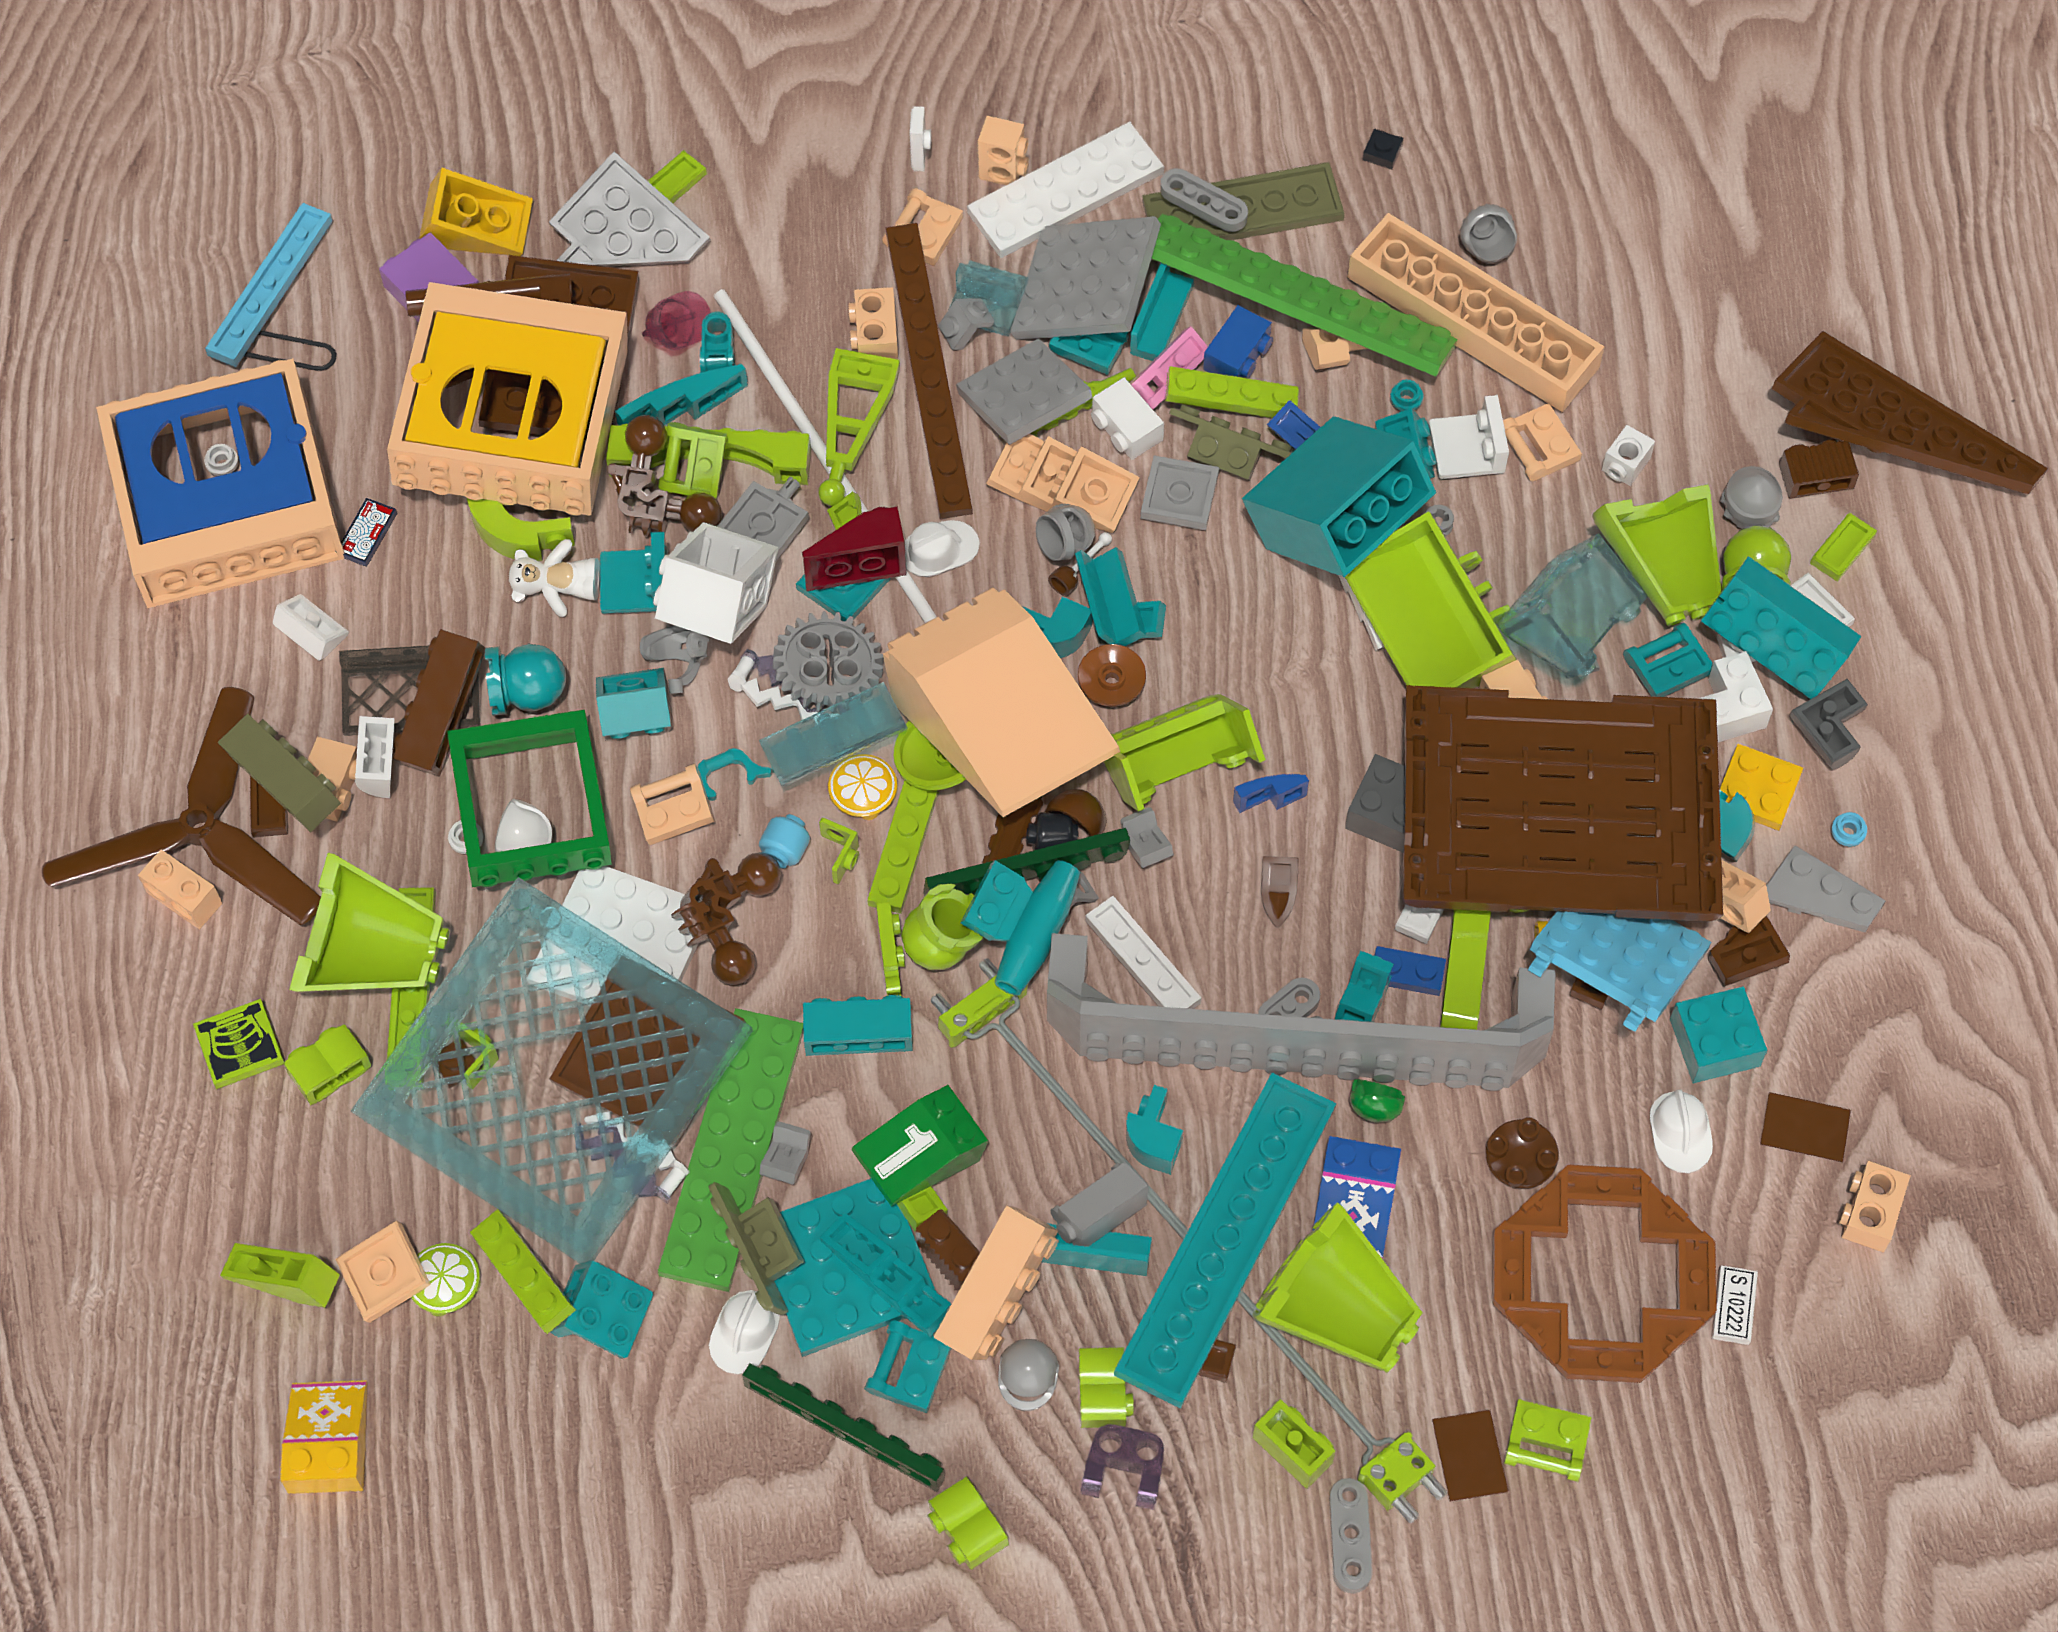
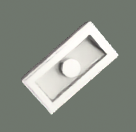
M301 594L278 604L276 607L273 625L319 661L325 658L348 636L349 631Z

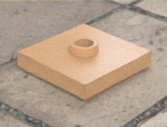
M398 1221L391 1223L335 1259L364 1321L371 1323L431 1285L402 1223Z

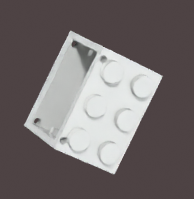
M703 522L694 532H689L687 538L681 544L678 543L675 549L662 559L659 574L663 575L662 583L654 596V605L657 606L655 619L732 644L767 607L779 547Z

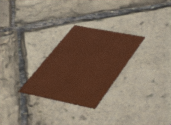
M1769 1092L1760 1144L1843 1162L1851 1110Z
M1490 1410L1432 1419L1450 1502L1508 1492Z

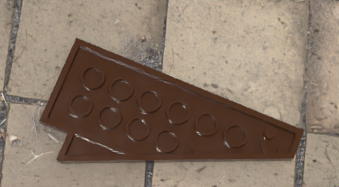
M1824 331L1775 379L1771 388L1785 399L1796 404L1788 413L1784 421L1786 424L1867 447L1868 450L1874 453L1884 452L2028 495L2042 480L2048 470L2047 467Z

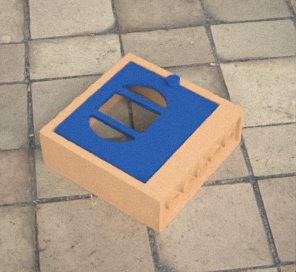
M294 359L278 360L269 365L253 369L245 368L236 373L220 377L213 376L204 381L188 385L181 384L171 389L155 393H144L139 397L123 401H112L106 405L96 407L133 576L147 608L344 559L341 537L305 393ZM290 403L293 404L297 424H294ZM258 412L266 419L270 426L271 442L265 456L259 463L253 466L240 416ZM230 418L241 470L196 481L184 430ZM174 433L184 483H176L165 478L155 468L152 461V448L157 436ZM301 443L303 445L316 501H313L302 458V453L299 445ZM120 445L123 452L131 493L142 537V545H140L129 491L118 447Z

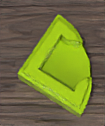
M851 492L838 504L827 510L836 530L861 514L860 497L857 493Z

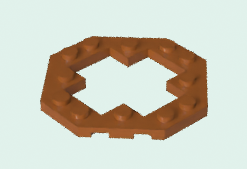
M1567 1165L1549 1184L1537 1191L1508 1220L1503 1221L1494 1230L1493 1305L1566 1379L1642 1383L1709 1322L1717 1312L1715 1240L1706 1231L1702 1232L1688 1218L1689 1215L1668 1194L1665 1196L1651 1182L1652 1179L1641 1168ZM1568 1204L1639 1208L1640 1242L1676 1244L1677 1309L1642 1307L1640 1312L1641 1343L1568 1339V1303L1531 1301V1236L1567 1238Z

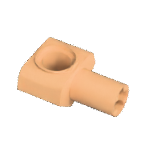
M1315 326L1303 328V344L1316 370L1347 365L1350 361V351L1367 349Z

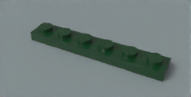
M1122 828L996 861L1021 875L1025 880L1035 877L1043 879L1056 861L1067 862L1078 870L1085 869L1091 863L1103 860L1105 862L1117 861L1127 854L1130 837L1127 829ZM994 861L926 877L923 894L925 896L938 885L954 884L956 886L953 889L962 891L966 895L970 893L975 895L990 864Z
M749 1363L743 1372L744 1387L935 1492H938L945 1480L944 1469L941 1468L942 1464L933 1456L922 1453L921 1456L908 1450L909 1445L900 1438L890 1435L888 1438L875 1432L877 1428L869 1421L860 1417L856 1421L844 1415V1410L830 1400H825L822 1403L811 1397L812 1392L805 1386L796 1382L790 1385L780 1380V1375L766 1365H761L759 1368Z

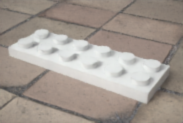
M1128 122L967 205V213L999 257L1003 258L1039 239L1040 233L1045 226L1068 224L1164 174V165L1131 122Z

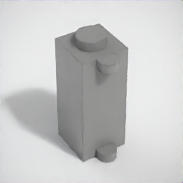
M1125 1161L1122 1164H1115L1111 1167L1109 1173L1063 1205H1057L1050 1210L1052 1217L1057 1221L1059 1235L1067 1243L1078 1246H1090L1147 1205L1149 1185Z

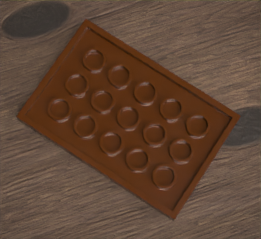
M509 255L504 280L570 274L573 296L572 304L627 312L628 340L639 279L638 271ZM602 357L584 440L587 439L605 357ZM488 369L478 419L479 427L519 432L532 376ZM546 379L542 380L530 431L532 434L544 435L553 428L561 415V397L557 389ZM618 392V397H617L616 406H615L614 415H613V420H612V424H611V425H614V422H615V416H616L615 411L617 410L619 392Z

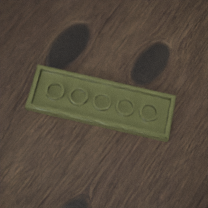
M1330 162L1210 183L1241 199L1247 205L1248 218L1246 225L1242 229L1233 232L1225 231L1166 200L1161 192L1142 195V204L1146 217L1156 216L1158 219L1161 214L1175 216L1188 225L1204 228L1211 234L1225 240H1237L1343 221L1345 216ZM1206 202L1200 203L1202 205H1208V203Z

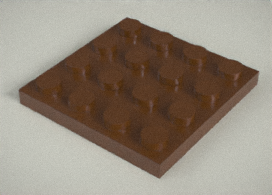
M620 955L549 1080L661 1140H666L667 1143L676 1147L746 1021L740 1016Z

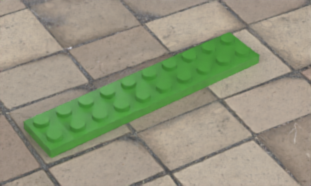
M1161 214L1158 218L1161 226L1151 257L1156 261L1435 377L1456 348L1457 339L1451 336L1450 331L1446 328L1435 327L1425 323L1418 317L1396 311L1383 302L1372 301L1360 296L1354 290L1343 289L1331 284L1325 278L1314 277L1302 272L1296 266L1285 265L1275 261L1267 254L1251 251L1235 241L1217 237L1204 228L1188 225L1175 216Z

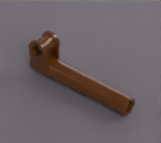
M570 274L454 285L562 303H573ZM427 288L405 291L408 317L421 316Z

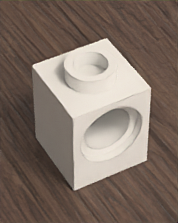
M1626 425L1606 452L1602 471L1606 472L1613 480L1622 481L1631 486L1651 459L1655 440ZM1622 456H1627V457H1630L1631 459H1630V460L1624 459Z

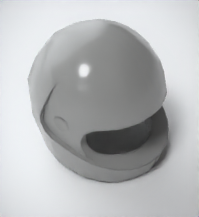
M1070 504L1055 505L1040 516L1036 522L1035 530L1038 544L1042 552L1052 560L1071 559L1075 556L1076 552L1088 549L1095 537V524L1091 515L1079 506Z
M1035 1339L1018 1340L1003 1351L1000 1357L998 1383L1000 1392L1009 1405L1020 1411H1033L1041 1408L1048 1402L1054 1393L1058 1378L1059 1363L1056 1355L1048 1345ZM1009 1391L1023 1397H1035L1044 1392L1046 1393L1036 1400L1022 1401L1012 1396Z

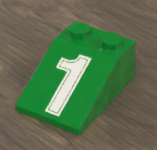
M946 1085L915 1101L852 1146L851 1150L890 1206H893L978 1163L989 1140L950 1086Z

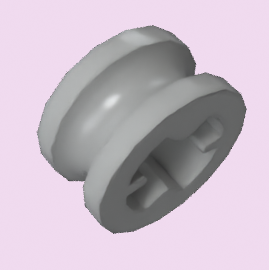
M1443 505L1429 507L1425 513L1430 511L1434 519L1436 517L1443 518L1439 527L1445 537L1448 536L1453 528L1454 514L1448 507Z

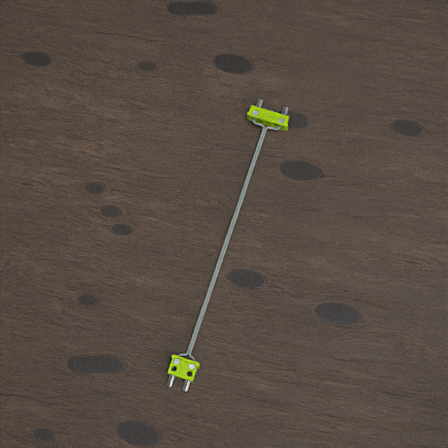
M986 958L984 961H981L979 967L990 980L953 1007L940 993L931 998V1003L942 1014L938 1017V1029L949 1040L950 1047H956L967 1038L977 1039L990 1029H997L1116 1164H1122L1125 1161L1138 1174L1004 1023L1005 1018L1019 1008L1020 999L1027 995L1028 985L1020 995H1012L1001 990L995 984L998 969ZM1003 1013L999 1018V1024H988L994 1018ZM1149 1186L1147 1199L1184 1240L1188 1232L1187 1227ZM1242 1290L1237 1299L1238 1302L1251 1316L1255 1309L1260 1312ZM1254 1318L1365 1443L1368 1450L1363 1455L1364 1466L1360 1469L1357 1480L1368 1488L1387 1511L1395 1506L1409 1523L1417 1520L1419 1517L1418 1512L1405 1497L1422 1483L1437 1500H1441L1446 1496L1447 1491L1433 1476L1435 1464L1412 1440V1433L1405 1432L1397 1440L1390 1437L1379 1441L1375 1440L1276 1328L1259 1322ZM1386 1443H1391L1368 1462V1458L1373 1453V1445L1382 1446Z

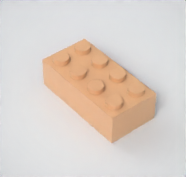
M1006 1206L935 1333L934 1338L971 1360H987L989 1355L994 1357L1003 1344L1004 1337L1000 1335L1006 1324H1013L1022 1309L1019 1301L1025 1290L1030 1292L1039 1279L1040 1272L1037 1271V1268L1042 1259H1049L1058 1244L1055 1236L1059 1230L1021 1208Z

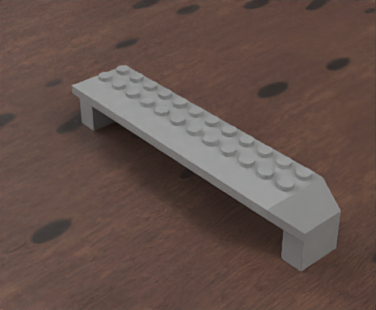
M1052 933L1047 985V1021L1079 1056H1085L1092 1061H1105L1108 1058L1122 1059L1129 1064H1140L1143 1061L1158 1062L1160 1065L1167 1067L1179 1064H1193L1200 1069H1212L1215 1066L1230 1067L1231 1070L1237 1072L1260 1069L1277 1075L1285 1074L1286 1072H1300L1307 1077H1320L1323 1074L1337 1075L1344 1080L1368 1077L1382 1083L1393 1082L1394 1080H1408L1415 1085H1428L1431 1082L1445 1083L1452 1088L1475 1085L1481 1086L1485 1090L1497 1091L1512 1086L1546 1057L1554 1030L1555 970L1546 969L1543 975L1539 977L1528 971L1529 968L1519 967L1511 996V1017L1486 1030L1118 1004L1086 984L1088 936Z

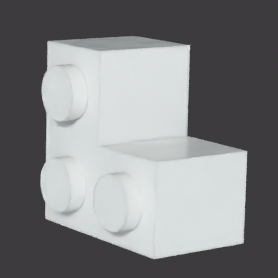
M1747 652L1715 660L1708 679L1714 694L1698 699H1716L1718 742L1767 728L1773 708Z

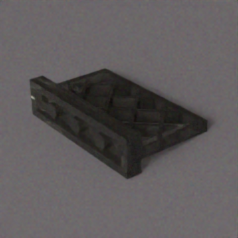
M429 646L339 651L342 682V733L344 736L358 735L359 725L351 726V714L360 705L373 715L372 717H382L394 703L404 711L406 710L407 706L399 698L411 685L418 690L415 681L420 671L426 669L430 658L428 656ZM480 668L472 687V699L469 697L467 701L473 707V718L461 719L457 729L481 726ZM406 673L414 674L411 677H409ZM390 674H399L406 682L392 694L381 683ZM371 675H379V676L377 677V679H375V678H374L373 676H371ZM365 676L372 684L358 696L350 689V677ZM378 687L389 699L376 712L365 700ZM350 696L355 699V701L351 705ZM404 717L398 723H394V733L403 732L406 723Z

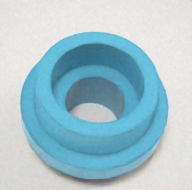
M1847 812L1835 818L1831 832L1838 843L1852 847L1864 841L1867 835V825L1860 815ZM1843 828H1851L1854 834L1846 833Z

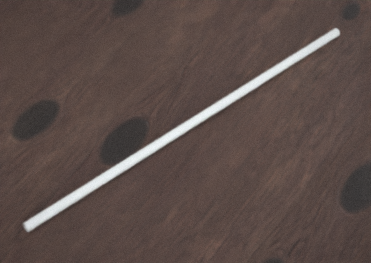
M719 290L714 295L715 300L724 314L729 317L735 331L800 431L809 434L811 448L830 475L831 467L826 466V445L726 291ZM843 474L841 483L845 488L844 497H846L851 492L856 493L845 474ZM861 501V513L868 511L863 502ZM906 570L907 575L895 578L923 621L927 623L937 616Z

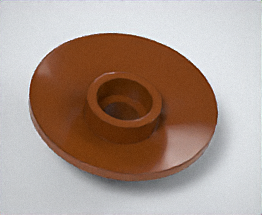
M1106 644L1092 649L1083 657L1078 668V682L1083 693L1093 702L1104 706H1121L1131 702L1142 692L1146 682V669L1139 655L1130 648L1117 644ZM1108 678H1115L1118 682L1108 683L1106 680Z

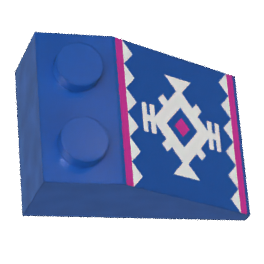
M1329 1136L1314 1224L1338 1202L1344 1207L1383 1259L1401 1149Z

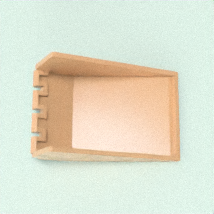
M991 588L972 598L973 606L966 601L943 614L944 621L936 617L915 628V637L908 632L887 644L889 651L883 653L894 705L994 809L1004 817L1119 753L1120 749L1034 618L1005 589L998 592L995 588Z

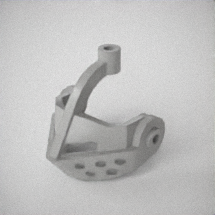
M675 625L645 635L640 641V653L646 660L678 659L690 662L686 672L681 677L668 679L669 694L683 693V686L688 685L694 679L701 661L707 657V642H709L710 638L709 636ZM686 643L687 649H682L681 645Z

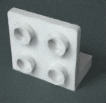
M1498 395L1485 396L1482 410H1478L1476 415L1437 418L1429 421L1438 477L1440 479L1505 473L1509 449Z

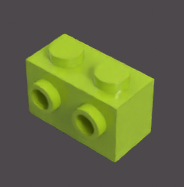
M1281 1399L1254 1425L1253 1439L1306 1489L1333 1464L1336 1450L1330 1440L1322 1433H1316L1306 1423L1304 1416L1296 1408L1289 1407Z

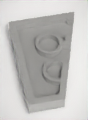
M1796 845L1766 885L1769 903L1786 907L1792 913L1801 914V912L1819 916L1825 922L1861 932L1867 931L1886 900Z

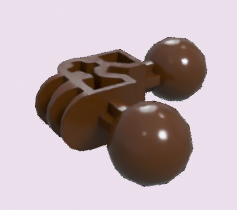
M640 415L633 418L625 430V442L628 449L633 452L631 466H621L614 463L607 466V472L612 476L617 487L618 506L624 514L630 516L629 534L634 531L636 526L642 527L643 535L647 537L652 529L665 532L668 518L681 520L682 525L689 532H694L703 522L717 527L722 513L718 500L712 495L705 492H695L687 496L685 500L671 498L672 494L668 491L655 490L652 493L650 492L649 488L655 485L657 476L655 471L650 470L652 456L658 454L664 448L667 441V431L664 424L658 418L651 415ZM635 494H637V498L643 502L656 504V506L651 507L641 504V506H635L634 511H632V507L627 504V500L633 499Z
M752 853L746 856L740 862L738 871L734 875H730L728 870L723 872L717 859L710 858L705 864V870L701 878H698L695 884L682 897L680 908L671 914L672 918H682L684 924L678 929L681 934L690 933L693 937L687 943V947L709 939L714 949L711 959L713 974L720 982L728 985L741 984L747 981L754 972L756 962L753 951L746 944L733 941L727 928L735 920L729 908L733 907L744 892L756 897L764 896L776 890L780 883L781 870L779 863L773 856L766 853Z

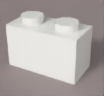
M1125 378L1092 397L1091 417L1093 422L1099 429L1102 430L1104 428L1111 436V441L1119 452L1124 451L1131 460L1163 441L1164 422Z

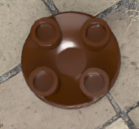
M1526 1117L1506 1122L1492 1133L1487 1141L1486 1160L1490 1171L1500 1182L1512 1188L1529 1189L1543 1184L1553 1175L1559 1160V1150L1556 1140L1549 1130L1539 1124L1536 1119Z

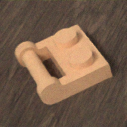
M912 189L907 197L908 203L894 226L910 224L919 209L925 211L926 213L918 228L925 263L935 266L962 221L963 210L928 197L920 189ZM885 233L882 241L888 247L887 237Z
M1549 403L1516 418L1510 417L1503 420L1506 438L1526 467L1525 473L1530 481L1538 480L1581 461V451ZM1524 430L1543 461H1537L1519 432Z
M695 763L686 766L685 771L645 786L637 784L630 787L644 835L649 845L715 822L700 772ZM691 784L692 790L651 806L648 805L647 799Z

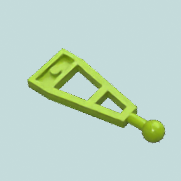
M839 348L835 349L828 374L826 466L831 467L828 480H825L818 490L819 498L824 504L834 506L844 498L845 488L841 483L844 470L852 471L892 397L900 369V360ZM838 384L880 391L865 420L837 415ZM837 431L857 435L847 454L836 452Z

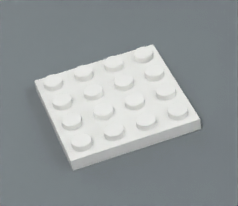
M602 866L595 870H579L527 977L528 984L591 1006L621 955L680 985L698 946L696 944L687 947V943L693 937L690 933L681 934L679 932V927L684 924L682 918L674 919L671 917V914L680 908V901L685 894L607 866Z

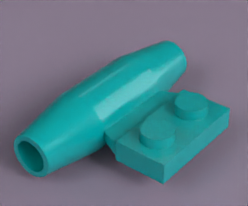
M996 860L990 864L960 923L989 941H1006L995 979L996 986L1012 995H1020L1045 962L1051 950L1052 933L1059 934L1070 912L1081 875L1075 866L1064 861H1056L1034 891H1032L1025 878Z

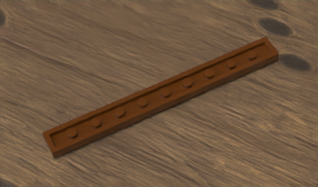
M918 222L886 227L887 243L939 519L972 515L971 498Z

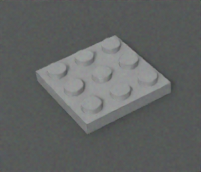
M1039 338L956 384L958 394L1009 445L1092 399L1091 388Z

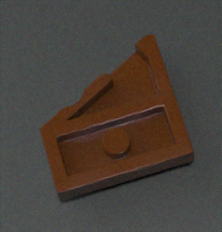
M1766 915L1749 933L1733 926L1728 932V936L1720 940L1710 950L1709 960L1724 986L1789 963L1790 954Z

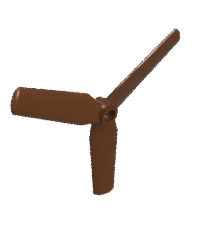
M224 687L221 689L187 785L188 809L182 811L178 819L156 822L45 862L42 866L44 882L51 887L152 858L161 849L168 853L189 842L193 845L202 846L214 866L297 924L304 925L311 921L317 913L321 896L242 829L217 820L231 798L239 766L217 742L247 714L251 715L254 696L241 688ZM199 823H205L201 827L193 828L195 825Z

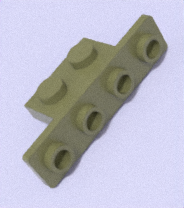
M1182 404L1180 410L1170 409L1169 414L1199 425L1187 457L1219 467V469L1251 480L1262 449L1284 458L1291 454L1292 446L1276 439H1273L1271 445L1259 440L1261 437L1260 433L1244 427L1241 433L1229 429L1230 422L1212 416L1209 422L1198 417L1199 410Z
M716 1182L708 1186L713 1196L710 1199L711 1205L720 1217H723L728 1227L725 1230L726 1236L735 1248H738L743 1258L740 1261L741 1267L750 1279H753L758 1291L755 1294L759 1304L766 1311L769 1310L778 1315H784L788 1312V1309L774 1281L804 1261L774 1200L767 1197L741 1214L730 1190Z

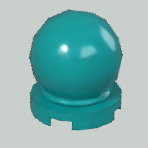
M528 643L515 647L508 655L501 654L500 646L485 648V660L489 661L490 673H486L490 707L493 706L492 716L507 714V706H510V704L521 710L538 711L552 705L560 698L566 686V671L563 662L552 650L542 645Z

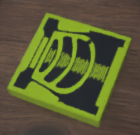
M261 998L193 1023L216 1089L284 1064Z

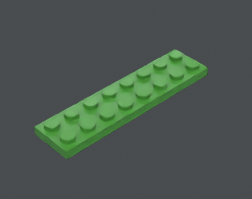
M735 1008L734 1014L745 1019L746 1023L714 1078L689 1163V1174L684 1180L658 1268V1275L660 1277L730 1292L741 1253L738 1248H735L726 1236L725 1230L728 1227L724 1218L720 1217L711 1205L710 1199L713 1196L708 1186L716 1182L727 1187L741 1214L755 1205L763 1175H759L760 1165L772 1143L774 1126L780 1118L804 1033L803 1023Z

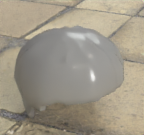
M1485 204L1471 210L1467 218L1463 220L1460 229L1462 244L1468 252L1479 260L1486 263L1498 262L1508 257L1514 250L1517 243V232L1512 215L1505 208L1495 204Z

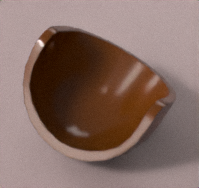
M1070 789L1059 793L1050 801L1044 811L1048 813L1059 811L1072 817L1086 829L1090 836L1102 834L1106 828L1107 818L1101 802L1093 794L1083 789Z

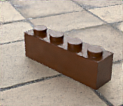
M442 629L439 630L438 636L433 637L428 648V656L430 658L426 669H422L416 681L418 691L414 702L410 701L405 710L404 719L406 723L403 732L396 736L393 743V753H395L393 759L400 764L440 777L450 750L447 731L457 730L485 654L486 647L479 641Z

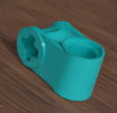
M722 312L710 313L702 321L701 373L735 365L731 321ZM716 331H723V333L718 335L712 334Z

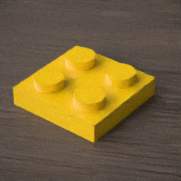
M1737 744L1720 790L1728 795L1726 799L1728 803L1731 802L1738 792L1749 804L1756 823L1779 831L1803 767Z

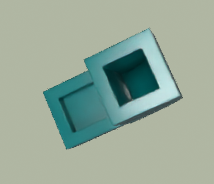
M1065 597L1061 598L1051 618L1023 607L1034 618L1060 658L1069 656L1077 651L1093 626L1090 608Z
M1719 789L1721 852L1737 862L1753 838L1755 819L1749 804L1742 795L1737 792L1731 802L1728 803L1726 802L1728 795Z
M1360 951L1354 964L1350 982L1339 1002L1335 1020L1374 1022L1389 987L1394 964L1378 956Z
M1154 1085L1150 1096L1143 1095L1138 1113L1128 1112L1126 1142L1130 1153L1139 1163L1148 1168L1171 1175L1182 1146L1183 1130L1160 1122L1167 1103L1168 1089Z

